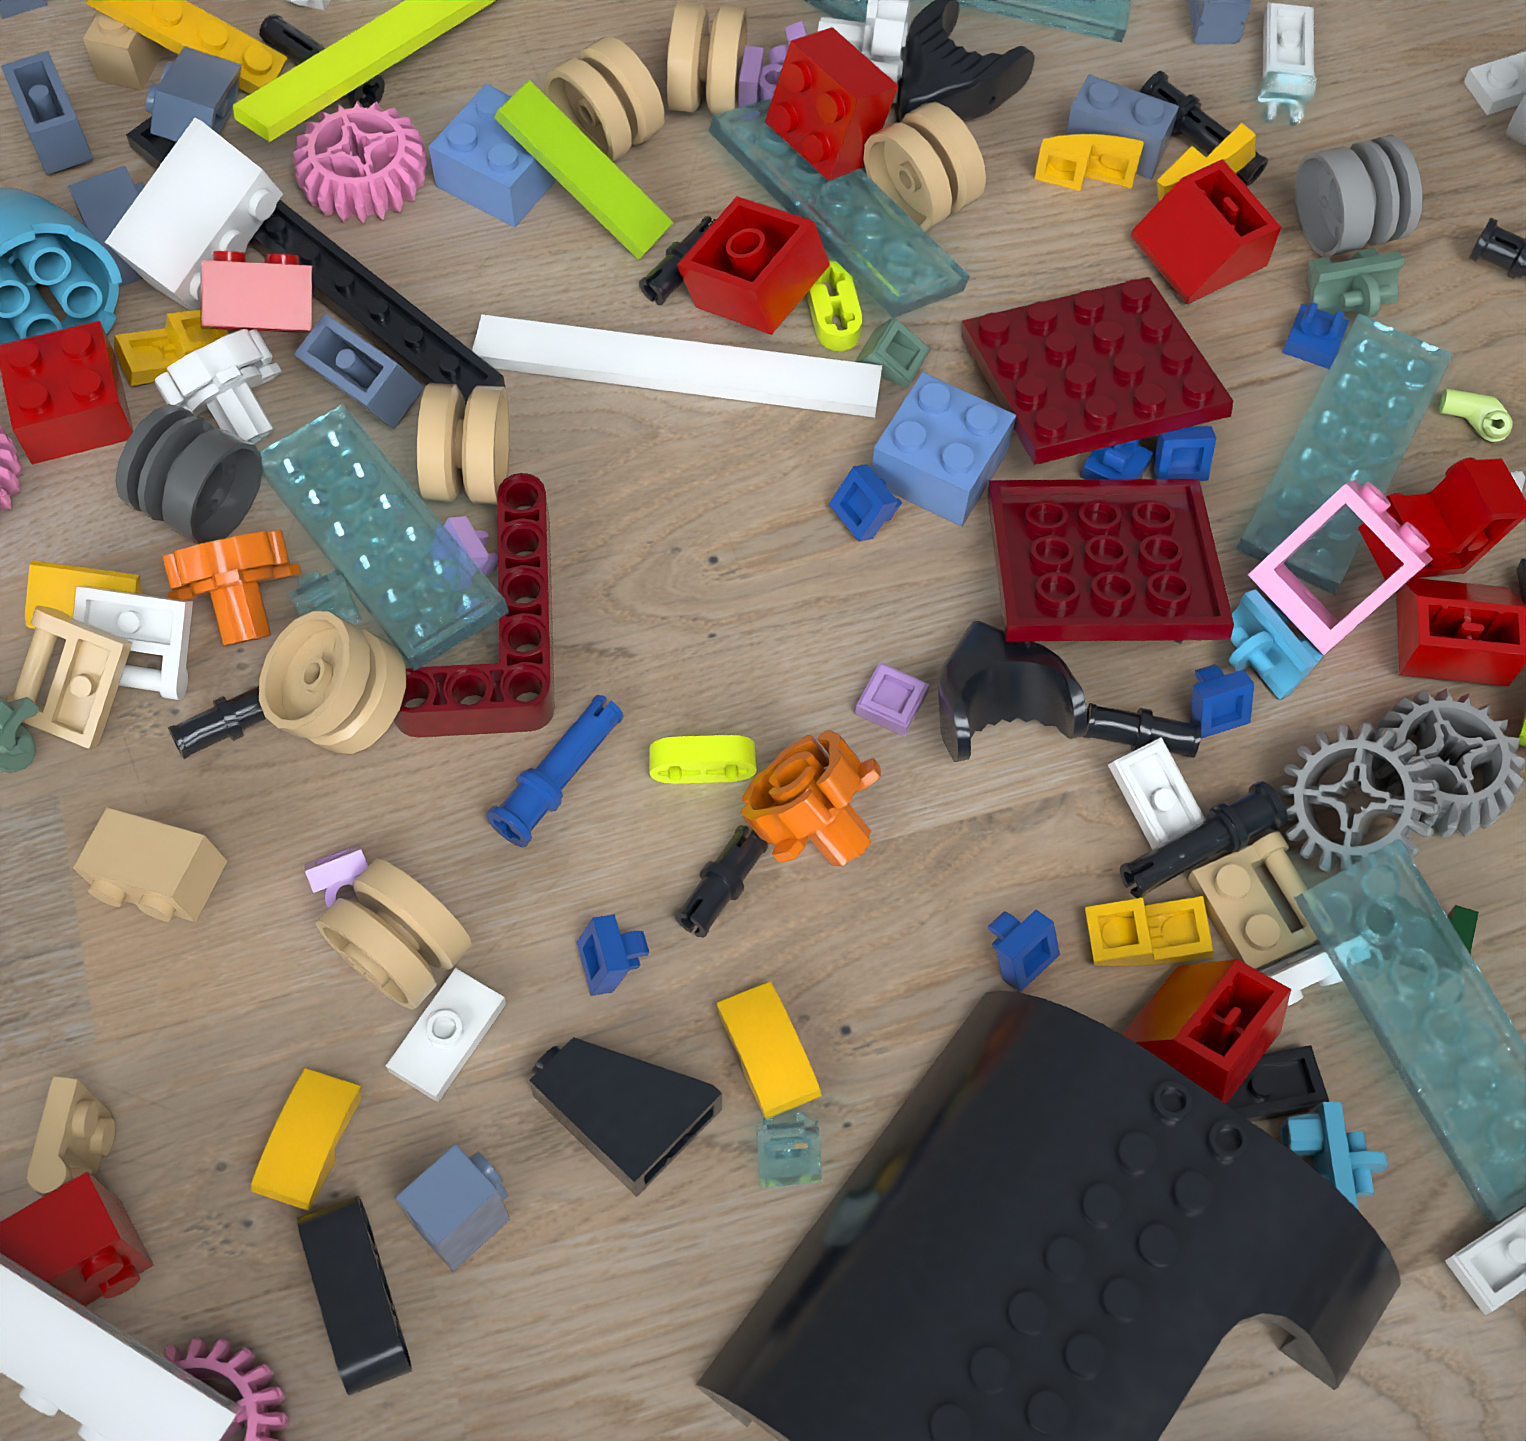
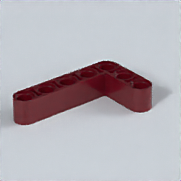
M517 473L507 477L500 484L497 493L499 663L407 668L406 689L400 710L394 721L399 730L410 737L531 732L540 730L553 718L555 698L550 518L544 484L538 477L532 474ZM525 505H526V506H531V507L528 508V509H523V510L517 509L518 507L525 506ZM522 551H533L530 555H516ZM523 597L536 598L528 603L516 602L517 600ZM525 644H533L537 646L533 650L527 652H521L516 650L517 648ZM528 692L539 695L537 698L527 702L517 700L518 696ZM477 695L483 697L474 704L460 703L468 696ZM412 699H426L418 707H405L406 703Z

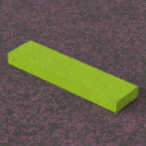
M530 80L496 112L493 118L638 260L674 224Z

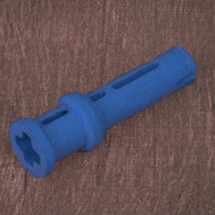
M596 695L592 699L591 704L536 769L530 768L522 771L516 778L517 787L500 807L492 806L486 813V818L502 837L517 846L526 847L532 839L530 832L548 811L552 812L558 809L563 797L561 790L612 729L623 720V712L613 701H610L604 709L603 705L607 701V697Z

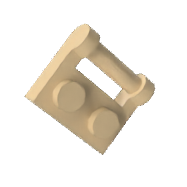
M37 606L31 620V624L35 626V631L14 694L7 696L6 701L11 702L28 697L40 709L35 716L26 718L23 723L88 749L99 746L133 642L70 618L68 614L60 610ZM59 636L66 639L44 707L41 706L37 699L57 637Z
M1280 832L1268 834L1239 852H1234L1193 870L1187 879L1196 896H1203L1206 913L1233 959H1238L1256 970L1267 967L1340 932L1332 916L1323 915L1286 854L1289 846ZM1266 864L1304 928L1291 933L1254 868Z
M52 1077L27 1170L29 1186L41 1196L51 1193L85 1172H88L96 1179L101 1156L109 1154L114 1142L115 1122L111 1118L112 1113L78 1079Z

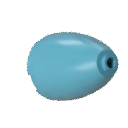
M0 187V345L99 320L107 335L117 319L113 312L117 304L119 283H122L118 266L113 257L85 225L63 208L39 195L21 189ZM40 283L48 286L58 303L67 313L66 319L62 323H60L34 285Z

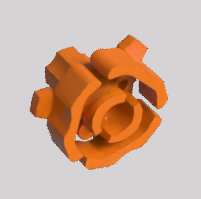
M282 530L260 531L179 549L173 551L172 554L162 556L170 589L175 590L167 593L168 598L189 601L211 595L223 646L240 644L271 636L258 584L291 578L301 574L299 563L290 564Z
M827 730L816 739L828 752L829 756L812 735H807L785 748L767 768L756 775L742 795V801L746 805L741 810V816L762 840L769 844H776L772 855L779 863L795 860L805 848L808 837L833 866H844L852 859L860 857L871 844L869 839L871 830L849 802L856 792L869 787L881 777L880 765L874 758L860 762V759L840 734Z

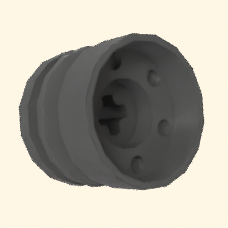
M168 404L155 409L144 418L127 440L118 461L115 479L117 493L127 506L137 511H143L153 520L164 521L173 531L197 544L225 539L240 525L252 507L260 488L263 473L262 455L256 446L227 430L214 428L208 420L194 416L191 411L181 406Z

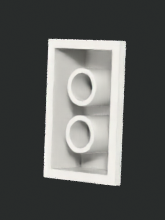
M194 118L105 243L153 288L190 311L200 309V265L202 260H211L213 251L244 253L248 242L261 224L274 212L276 204L283 193L263 169L204 122Z

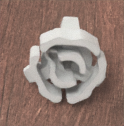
M868 0L866 23L821 17L818 31L833 27L895 83L901 82L906 40L909 32L910 0ZM899 87L897 89L893 103L897 102Z
M243 329L228 334L203 348L195 350L167 368L169 373H163L155 379V385L167 405L181 406L191 411L194 416L210 410L222 430H227L253 445L275 431L251 388L273 380L282 371L277 363L270 364L273 356L257 329L250 331Z

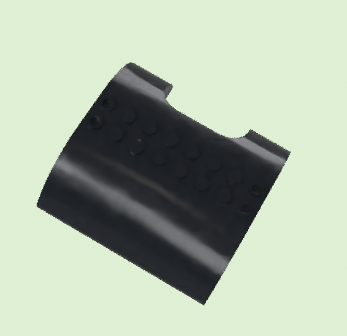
M1011 991L986 992L702 1375L696 1387L746 1427L753 1420L778 1441H1158L1222 1339L1235 1326L1254 1319L1277 1323L1290 1332L1279 1351L1333 1390L1337 1389L1399 1288L1401 1281L1399 1270L1391 1252L1359 1210L1324 1176L1270 1134L1148 1050L1106 1025L1071 1008L1041 997Z

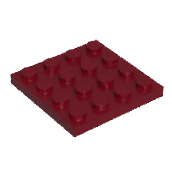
M1150 277L1132 279L1120 284L1086 290L1073 295L1039 301L1022 307L987 313L983 316L962 320L961 337L1002 409L1016 415L1014 430L1034 465L1228 418L1232 415L1234 400Z
M1199 479L989 480L987 498L1006 642L1231 640L1234 621Z

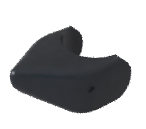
M934 0L914 17L909 28L904 56L899 122L909 112L925 103L937 102L950 108L961 120L974 119L988 114L1025 86L1034 66L1035 55L1025 46L1015 47L1004 54L989 53L982 56L976 51L967 52L963 46H956L953 39H949L958 19L959 2L957 0Z
M973 621L940 670L938 682L940 732L943 742L954 762L970 759L971 738L975 731H982L987 724L995 726L1001 720L1010 723L1016 718L1025 722L1036 719L1044 726H1056L1069 739L1085 736L1087 731V709L1084 692L1063 659L1039 643L1006 642L1004 630L981 621Z

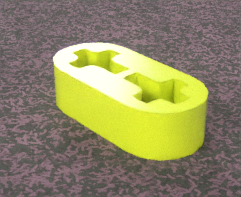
M829 261L830 266L807 292V300L816 336L820 344L831 351L844 352L855 347L861 338L862 312L849 269L842 263ZM831 282V286L836 289V296L829 297L827 286L822 283ZM839 315L841 325L847 329L838 330L837 326L832 324V317Z
M740 735L666 737L654 741L649 747V774L651 778L662 783L737 782L749 779L757 772L756 744L752 739Z

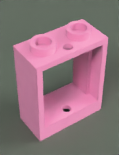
M1355 479L1342 486L1248 574L1323 655L1334 648L1433 560L1425 551L1430 547L1427 539L1409 522L1400 526L1386 511L1391 506L1388 499L1368 481L1362 486ZM1348 505L1404 565L1339 622L1284 565V562L1340 510Z

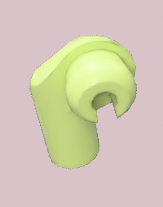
M1445 388L1440 401L1439 413L1466 418L1482 438L1491 442L1501 441L1510 434L1513 427L1512 418L1495 397Z

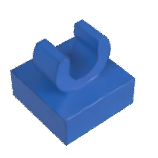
M1312 302L1308 306L1301 304L1282 353L1331 369L1349 320L1345 319L1344 313L1340 311L1333 315L1318 310L1317 303Z
M1191 426L1159 434L1153 466L1155 478L1208 481L1216 443V436L1212 426Z
M1140 439L1094 450L1083 466L1081 478L1084 480L1141 479L1150 465L1154 452L1140 446Z
M868 464L853 466L829 503L830 507L859 542L873 539L883 523L891 520L902 504L901 500L895 498L885 486L886 482L878 478Z
M1216 664L1195 670L1194 675L1200 683L1193 685L1190 723L1201 724V739L1251 723L1254 682L1244 669L1224 675Z
M1037 909L1022 923L1013 915L1004 911L988 925L989 931L998 937L992 943V946L997 953L1002 978L1018 992L1027 987L1060 956L1054 921Z
M615 914L593 917L576 942L591 996L613 993L628 971L640 967L638 957L648 956L650 953L644 931H631L620 935Z

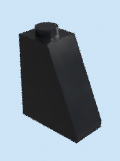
M575 1037L562 1049L554 1046L545 1052L532 1069L534 1076L529 1080L534 1098L636 1197L722 1111V1092L713 1084Z

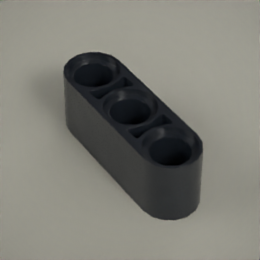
M360 1196L352 1197L298 1217L297 1225L338 1372L347 1394L350 1396L412 1372L408 1349L372 1228Z

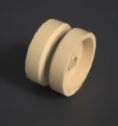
M677 2L667 51V103L669 110L695 112L702 100L704 84L707 83V106L711 114L737 116L739 77L745 45L747 46V8L720 6L715 13L711 36H709V17L705 5L701 3Z
M611 36L599 38L582 49L578 59H568L547 72L544 80L545 95L613 163L627 154L631 145L641 144L658 133L665 123L664 105L657 85L640 58L621 40Z
M937 102L921 105L906 114L900 123L889 124L872 134L865 143L863 159L867 177L875 196L887 214L900 227L912 233H925L944 221L950 212H959L975 202L984 193L986 183L985 166L975 138L965 123L950 108Z
M429 383L425 386L421 399L417 432V470L422 498L425 501L452 503L460 493L464 482L465 492L473 504L497 505L498 488L503 480L508 477L510 411L506 389L498 386L477 385L469 395L465 405L464 396L456 384Z
M312 611L295 619L282 631L266 655L259 678V702L265 718L277 728L298 737H306L316 745L332 752L354 754L373 745L387 732L398 714L406 689V666L399 650L385 639L367 630H360L351 622L329 611Z
M376 858L352 883L359 903L349 899L338 898L315 924L331 947L355 971L398 1004L413 1010L436 987L434 975L429 965L446 970L453 968L472 946V942L460 922L426 888L401 869L387 861Z

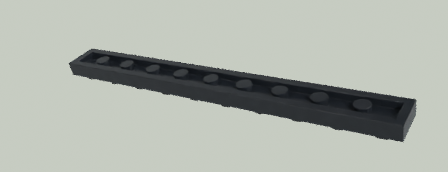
M151 116L127 133L126 136L130 147L158 169L177 142L151 134ZM280 199L272 215L264 220L249 241L252 246L266 257L267 254L298 255L299 265L312 266V294L424 384H456L464 396L465 405L469 395L477 385L506 388L504 376Z

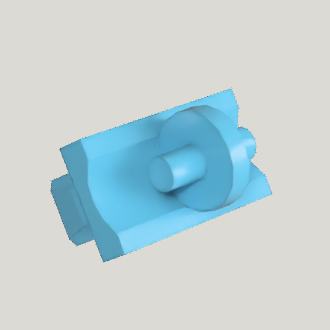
M1256 589L1246 592L1242 596L1240 604L1232 613L1234 627L1230 641L1237 649L1231 654L1229 663L1236 671L1252 666L1279 700L1286 698L1295 691L1324 655L1307 637L1298 639L1287 627L1290 619L1271 599H1264Z
M1341 1101L1322 1102L1312 1114L1289 1117L1280 1124L1281 1143L1298 1156L1313 1155L1315 1170L1337 1188L1357 1209L1356 1196L1363 1197L1374 1194L1371 1175L1388 1169L1387 1155L1383 1152L1367 1151L1364 1132L1354 1131L1346 1134Z

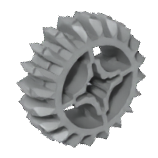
M1447 688L1438 692L1434 699L1423 690L1421 693L1416 694L1412 701L1406 697L1398 701L1393 709L1389 710L1388 713H1384L1378 721L1374 741H1377L1380 734L1386 728H1391L1397 733L1394 750L1401 743L1405 742L1407 737L1416 734L1419 741L1417 746L1418 753L1407 763L1421 758H1426L1430 762L1431 769L1417 779L1418 781L1429 779L1438 782L1439 791L1422 796V801H1430L1440 806L1439 815L1429 816L1421 814L1419 822L1425 823L1430 827L1436 825L1442 839L1451 836L1456 829L1464 837L1474 834L1479 826L1483 829L1491 827L1501 814H1506L1514 804L1515 795L1522 788L1524 779L1518 774L1523 770L1526 760L1514 754L1519 748L1520 738L1508 737L1503 734L1507 729L1508 719L1494 722L1488 717L1490 714V704L1480 707L1479 710L1472 707L1469 693L1461 696L1457 702L1453 701ZM1373 756L1372 769L1376 772V787L1385 789L1386 792L1394 796L1405 797L1403 782L1395 767L1388 761ZM1476 768H1481L1483 789L1474 793L1471 782L1474 779L1472 771Z
M1367 722L1361 724L1356 740H1354L1353 733L1346 723L1337 726L1338 742L1333 743L1324 731L1316 733V741L1321 750L1315 754L1304 745L1298 747L1297 752L1299 756L1307 760V763L1302 770L1294 764H1287L1284 772L1297 779L1296 786L1283 785L1278 789L1280 796L1295 800L1294 805L1285 806L1288 820L1299 819V822L1290 827L1286 832L1287 838L1291 841H1299L1309 837L1303 844L1300 854L1306 859H1311L1323 850L1319 861V868L1326 872H1331L1339 859L1342 858L1341 871L1342 875L1347 878L1355 877L1359 861H1362L1363 869L1368 877H1378L1380 871L1378 858L1383 857L1390 869L1394 871L1402 867L1401 860L1395 851L1402 847L1405 852L1416 857L1420 854L1421 850L1416 844L1408 840L1414 831L1428 838L1432 837L1434 833L1430 826L1419 822L1420 815L1435 816L1440 813V806L1430 801H1422V796L1439 791L1438 782L1429 779L1418 781L1417 779L1431 769L1430 762L1426 758H1421L1407 763L1415 754L1417 746L1412 741L1407 740L1393 750L1397 740V733L1391 728H1386L1376 742H1374V726ZM1354 756V762L1349 763L1346 776L1340 782L1334 785H1320V787H1317L1320 779L1330 767L1343 759ZM1373 756L1386 760L1395 767L1402 779L1405 797L1394 796L1389 792H1382L1377 789L1375 785L1376 772L1372 769ZM1361 787L1364 793L1380 803L1370 802L1367 809L1360 806L1362 812L1355 814L1353 808L1337 798L1346 799L1350 792L1356 795L1354 789ZM1313 804L1337 809L1341 819L1340 830L1344 832L1343 845L1332 842L1320 829L1315 818ZM1396 814H1401L1395 827L1385 837L1374 843L1362 846V839L1367 837L1370 824L1376 818L1385 815L1396 816Z

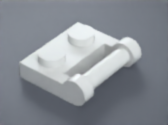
M77 586L73 619L133 642L130 651L163 655L162 670L125 665L119 686L158 691L163 698L182 700L188 686L186 663L193 601L91 586Z

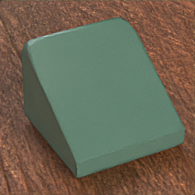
M892 317L873 331L855 362L882 365L881 378L906 388L912 382L931 349L898 319Z

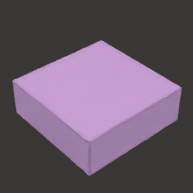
M879 662L856 705L855 714L905 737L928 694L930 684Z

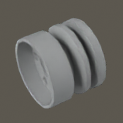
M1391 134L1352 144L1350 148L1341 146L1305 155L1298 165L1295 178V206L1298 221L1306 241L1313 251L1322 257L1361 249L1366 243L1372 246L1410 237L1418 226L1422 213L1423 194L1420 173L1412 152L1402 139Z

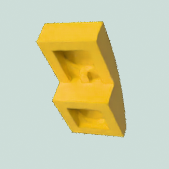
M1241 123L1207 157L1191 146L1157 180L1158 202L1183 177L1223 159L1236 174L1255 157L1256 134Z
M1073 134L1043 139L1034 180L1081 191L1084 179L1087 177L1132 189L1145 141L1099 134Z
M200 309L168 313L165 328L115 335L114 351L130 386L155 382V379L161 374L169 373L167 368L191 352L228 335L229 332L228 330L200 329Z
M1203 896L1145 905L1143 898L1085 907L1095 966H1144L1215 958Z
M771 981L716 1003L719 1018L741 1060L744 1076L765 1119L822 1096L821 1089L806 1053Z
M304 1068L281 1111L251 1182V1192L309 1211L336 1162L335 1147L361 1102V1086Z

